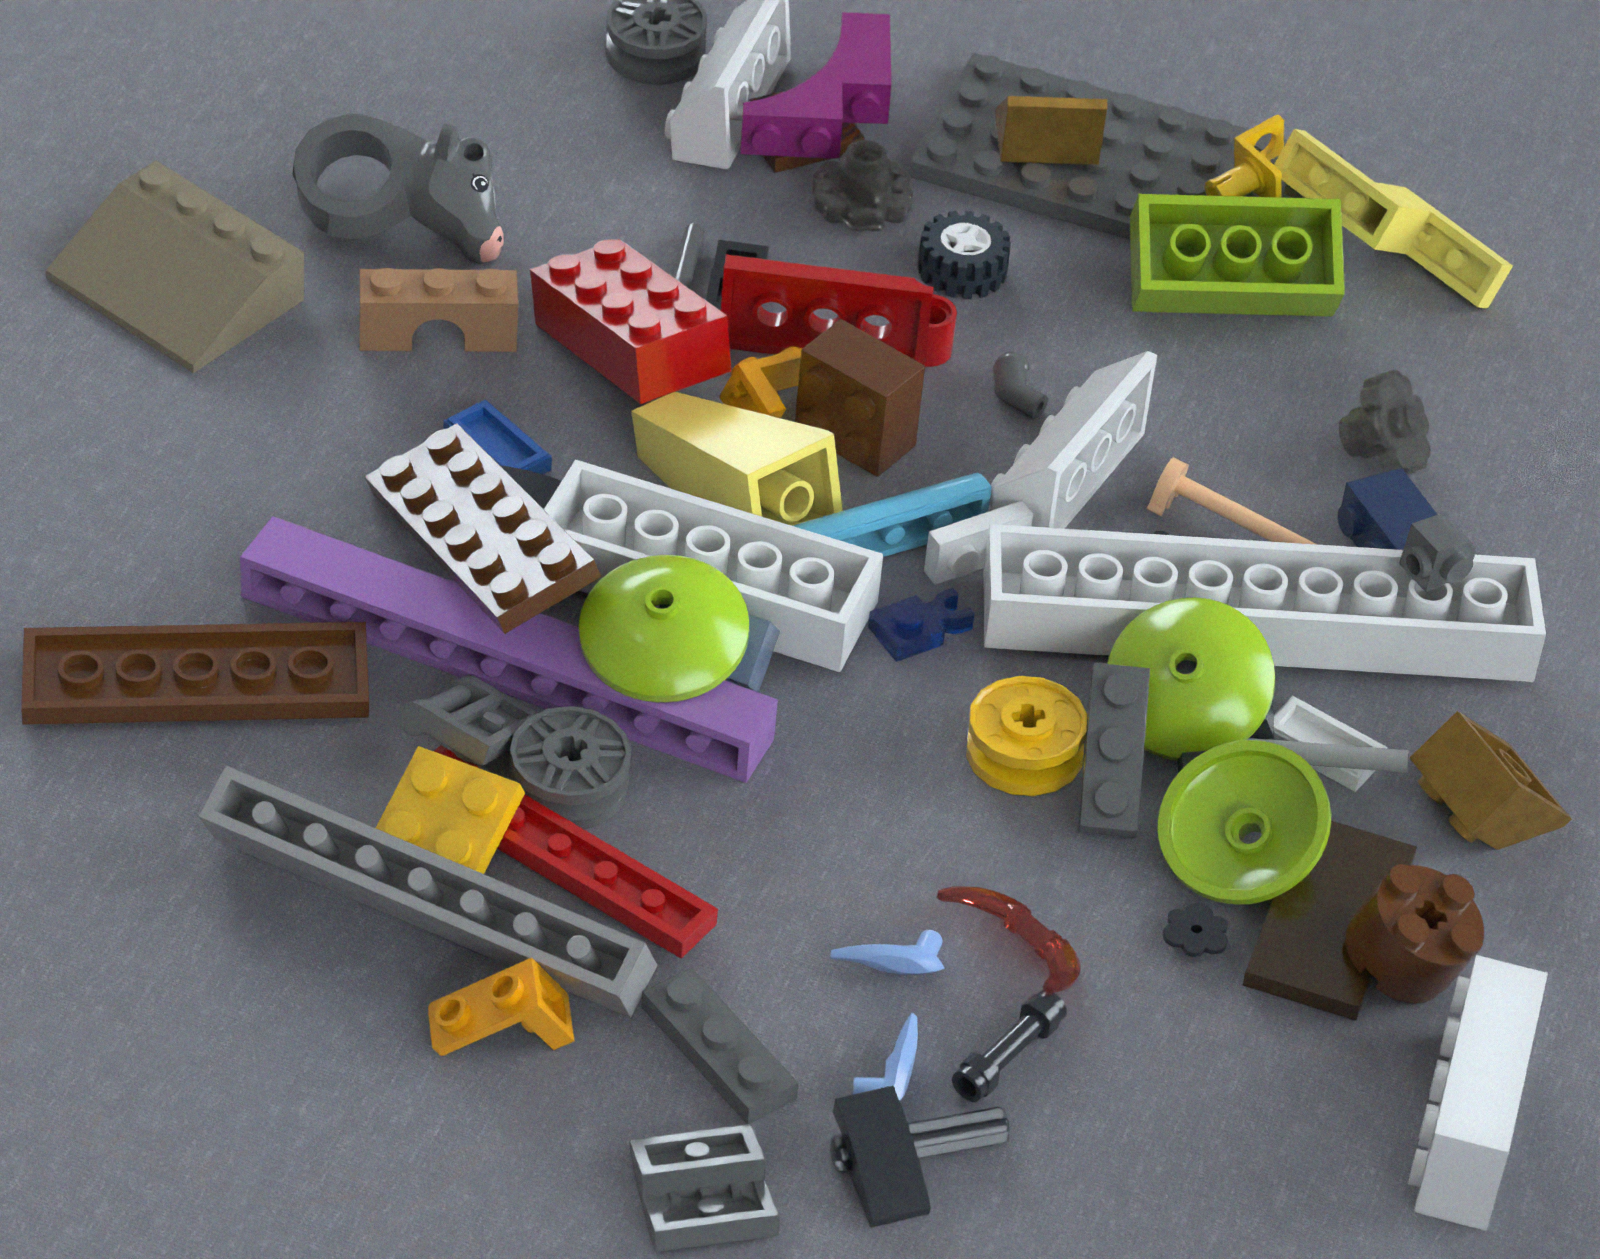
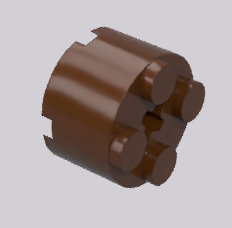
M1398 864L1394 866L1359 907L1347 925L1346 946L1352 963L1360 973L1366 968L1380 981L1375 988L1386 996L1406 1003H1425L1434 999L1451 985L1483 946L1484 923L1481 913L1473 900L1475 896L1473 886L1468 880L1457 874L1445 875L1435 869L1418 865Z

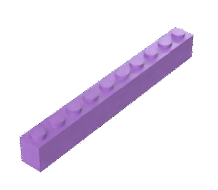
M272 516L240 556L241 597L311 623L366 622L367 643L457 677L464 675L475 676L506 695L544 709L574 706L595 710L613 719L627 734L628 740L747 783L774 740L778 699L725 680L702 695L682 701L648 702L628 697L607 686L591 670L582 653L579 627L540 613L504 634L457 583L317 533L303 526L295 525Z

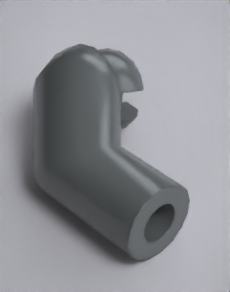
M1006 352L998 357L993 366L995 394L999 399L1036 419L1044 412L1048 403V396L1026 384V370H1029L1027 360L1018 353Z

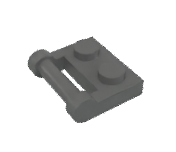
M464 675L452 681L448 686V690L427 700L418 698L404 704L399 710L398 720L400 726L407 734L418 736L426 732L453 748V753L460 759L483 766L508 753L514 732L528 717L537 714V712L472 675Z

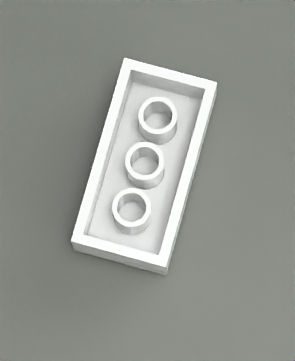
M1476 955L1470 979L1458 976L1450 1011L1461 1015L1460 1018L1452 1016L1447 1018L1439 1055L1449 1057L1450 1059L1449 1062L1437 1060L1429 1092V1100L1439 1102V1106L1427 1103L1419 1134L1418 1145L1429 1149L1428 1151L1416 1149L1408 1180V1185L1419 1187L1414 1212L1487 1231L1509 1154L1548 973Z

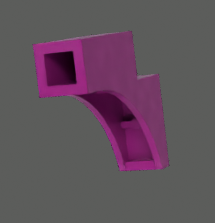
M842 12L838 45L831 58L815 75L798 86L780 94L760 100L743 102L740 154L840 159L842 122L888 124L892 87L890 14Z

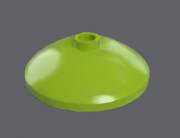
M647 556L615 568L593 587L580 613V645L591 670L613 690L628 697L648 702L687 700L712 690L726 680L737 668L745 654L749 640L748 610L735 584L713 566L685 556ZM661 604L671 605L664 609H659L655 607Z
M1179 598L1165 601L1147 609L1132 620L1121 632L1107 664L1150 668L1144 749L1169 760L1177 761L1183 752L1207 751L1225 743L1249 739L1265 719L1274 696L1275 668L1271 651L1264 636L1256 625L1240 611L1211 599ZM1184 660H1192L1197 663L1196 669L1190 674L1179 673L1177 666Z
M1242 740L1225 743L1207 750L1194 758L1171 782L1163 797L1158 816L1160 847L1165 860L1176 877L1187 888L1206 899L1237 905L1252 904L1272 899L1301 882L1322 856L1331 828L1330 802L1316 771L1306 760L1292 750L1272 742L1260 740ZM1251 832L1261 833L1260 838L1256 842L1251 844L1243 842L1247 834Z

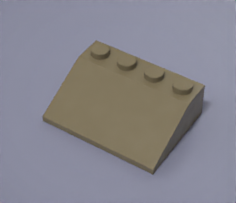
M155 160L120 182L46 269V278L192 373H195L304 301V252Z

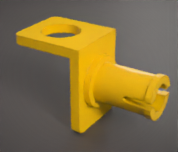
M1275 115L1234 138V168L1205 183L1204 188L1207 196L1243 197L1254 192L1260 197L1282 198V174L1270 162V160L1280 155L1284 147V119L1280 115ZM1271 133L1269 144L1264 150L1259 152L1254 147L1256 142L1262 136Z

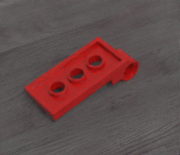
M726 255L721 311L727 315L730 349L776 355L789 347L804 348L839 319H842L923 364L925 367H934L946 363L951 358L957 318V309L949 299L933 294L934 287L926 286L915 278ZM768 302L778 303L786 311L771 313L766 311L762 304ZM828 309L835 312L838 317L830 320L821 319L813 311ZM878 315L886 318L890 323L884 326H875L868 323L865 318Z

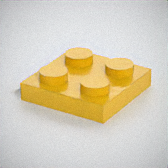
M418 746L376 829L484 874L525 791L520 783Z

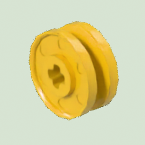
M1016 676L997 680L980 690L970 705L966 758L974 774L990 787L1008 794L1037 796L1056 792L1071 783L1083 766L1087 713L1076 695L1065 686L1045 678Z

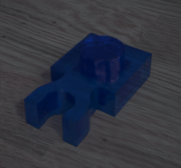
M954 588L941 591L931 602L925 604L918 595L872 610L869 614L868 628L892 658L898 662L942 646L945 633L960 634L972 630L975 613L970 607L954 611L957 610L959 594Z

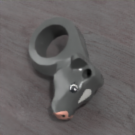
M345 114L328 118L311 128L297 146L292 176L296 181L301 208L314 226L326 232L327 236L350 240L368 238L379 235L412 216L420 224L453 241L471 262L478 264L490 262L497 259L502 251L504 235L496 215L495 193L492 181V156L488 144L477 137L459 139L457 128L444 123L438 141L434 143L377 118L363 114ZM349 156L372 157L383 163L390 171L388 180L378 192L366 199L357 201L335 200L322 193L317 187L318 178L327 166L340 158Z

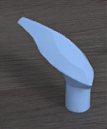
M933 930L923 931L916 945L868 944L849 946L831 950L830 956L834 960L857 962L879 971L900 975L928 974L944 969L943 964L937 957L942 945V937Z
M914 1013L908 1016L897 1038L894 1051L886 1059L885 1078L854 1077L853 1094L894 1085L899 1101L904 1097L910 1081L917 1048V1016Z

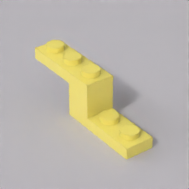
M1293 130L1274 163L1281 171L1282 181L1305 198L1341 199L1342 226L1374 250L1408 255L1476 307L1488 309L1513 265L1408 188L1374 182L1304 130Z

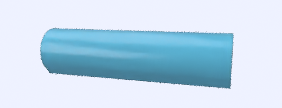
M972 473L792 526L883 554V557L927 545L929 531L988 512L992 486L980 473Z

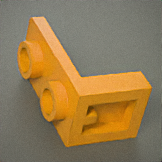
M789 347L776 355L760 359L749 357L740 361L730 372L731 377L720 393L719 398L726 405L781 418L786 411V407L782 403L777 391L798 386L801 349L803 348Z
M532 957L439 998L428 1006L432 1049L440 1056L458 1050L519 1022L529 1033L535 1032L552 1050L574 1042L569 995Z

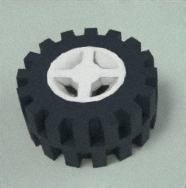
M949 211L946 218L939 214L934 217L933 223L928 221L921 233L917 268L918 273H921L922 281L925 284L931 283V287H934L933 290L937 293L942 289L945 290L946 296L952 298L956 294H962L963 299H972V294H977L982 298L988 296L989 290L995 293L1000 289L1001 283L1004 284L1006 280L1011 247L1010 235L1008 231H1002L1003 225L998 221L990 223V216L984 214L980 217L973 216V211H965V215H958L957 211Z

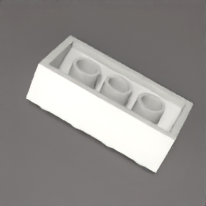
M747 0L733 11L724 28H718L714 45L709 54L702 55L696 76L692 82L685 84L682 99L676 110L671 109L668 113L665 123V136L667 139H671L672 160L729 169L741 148L743 102H748V99L771 94L791 59L789 0Z
M1146 351L1093 372L1081 387L1075 386L1068 394L1064 407L1056 416L1049 415L1040 429L1039 436L1031 445L1024 444L1021 447L1013 466L1005 475L999 473L991 484V511L1023 501L1033 513L1031 527L1065 529L1144 435L1157 355Z

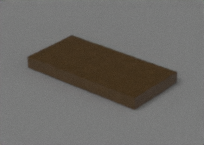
M1331 821L1327 845L1317 864L1301 882L1285 893L1274 897L1246 968L1243 986L1356 1021L1373 975L1366 968L1360 973L1352 963L1346 946L1347 925L1359 907L1394 866L1398 864H1413L1417 846Z

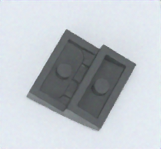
M751 1124L630 1140V1154L637 1188L655 1252L779 1236V1213L765 1181V1158Z

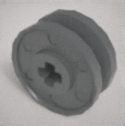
M615 0L607 11L606 57L614 70L626 78L641 83L667 84L682 81L697 73L702 55L706 54L707 14L701 3L697 0Z
M574 706L546 709L528 717L514 732L510 747L509 759L511 767L508 779L520 783L525 791V795L583 829L593 828L611 819L625 804L629 789L630 776L628 771L632 754L627 734L613 719L592 709Z

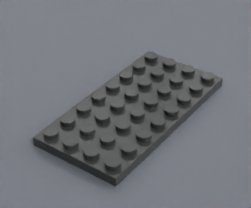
M973 53L912 157L909 177L1130 240V215L1138 194L1207 196L1204 188L1205 183L1234 168V138L1249 129L1232 125L1225 120H1214L1189 113L1178 107H1168L1139 99L1131 94H1121L1099 88L1088 82L1074 81L1049 74L1041 69L1027 68L1002 61L994 56ZM1007 96L1107 99V114L1099 165L1001 162L996 126V108ZM1271 133L1262 136L1256 142L1254 147L1259 152L1264 150L1269 144ZM1278 156L1270 160V162L1274 164ZM1282 181V198H1305ZM1251 192V193H1249V194H1247V195H1245V196H1243V197H1260V196L1257 195V194L1254 193V192Z

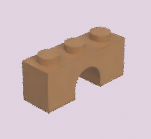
M442 268L431 270L360 269V351H412L413 333L421 324L431 320H447L456 324L463 331L464 352H517V270H446Z

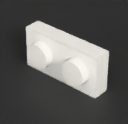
M1019 501L929 531L924 572L936 585L983 569L989 525L1032 526L1033 513L1023 501Z

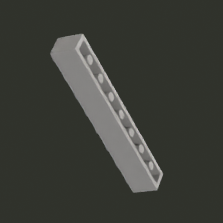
M227 765L198 816L216 841L510 967L532 957L564 990L629 1018L632 1017L642 997V993L645 991L657 967L647 944L643 941Z

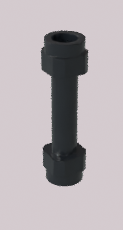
M1044 989L1038 994L1032 995L1021 1005L1019 1020L983 1055L978 1052L971 1053L952 1075V1084L958 1094L970 1102H977L982 1097L988 1096L998 1086L1000 1071L1036 1036L1045 1039L1059 1027V1023L1067 1015V1008L1063 1000L1053 991Z

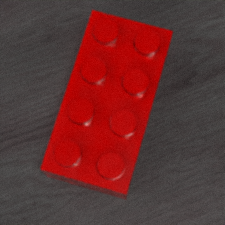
M603 240L596 243L594 248L573 255H559L550 259L547 264L530 269L535 324L638 403L643 404L732 371L727 315L622 240Z

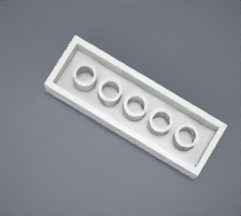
M576 459L544 508L594 559L601 577L579 591L589 594L593 587L609 572L639 558L654 555H678L694 558L718 569L735 584L746 603L749 615L771 621L777 627L780 634L773 652L837 672H841L878 603L883 561L882 553Z

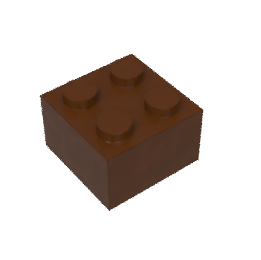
M839 319L801 349L795 422L833 433L836 454L879 477L916 446L925 366L846 321Z

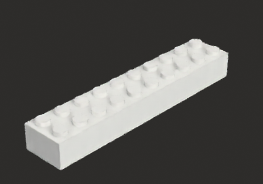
M1000 524L989 525L983 569L984 648L1110 656L1111 650L1121 632L1132 620L1147 609L1173 599L1187 597L1206 598L1227 604L1248 617L1264 636L1271 651L1274 666L1534 682L1546 631L1535 558L1475 555L1472 570L1463 580L1455 584L1446 583L1443 586L1425 592L1415 580L1409 577L1399 564L1403 550Z

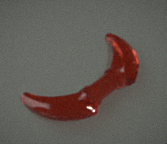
M951 886L938 891L936 897L940 901L972 906L1005 920L1004 926L1010 932L1017 933L1034 947L1035 953L1046 960L1049 968L1048 979L1043 985L1045 991L1053 993L1067 990L1077 981L1081 965L1072 945L1067 939H1062V936L1055 930H1049L1032 916L1031 910L1025 904L1005 894L981 887Z

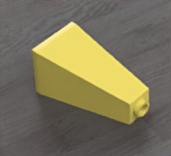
M679 392L670 393L631 411L638 458L673 490L791 526L843 511L834 434L828 430Z

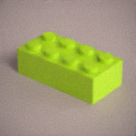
M1138 194L1130 215L1132 312L1334 316L1345 295L1341 199Z

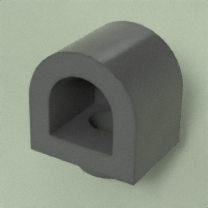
M1435 515L1411 524L1399 564L1409 577L1415 580L1426 592L1443 586L1446 583L1455 584L1463 580L1472 570L1476 549L1446 516Z

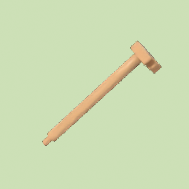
M1174 457L1163 470L1147 507V510L1162 516L1165 509H1169L1173 498H1177L1180 494L1271 542L1316 544L1185 477L1188 464Z

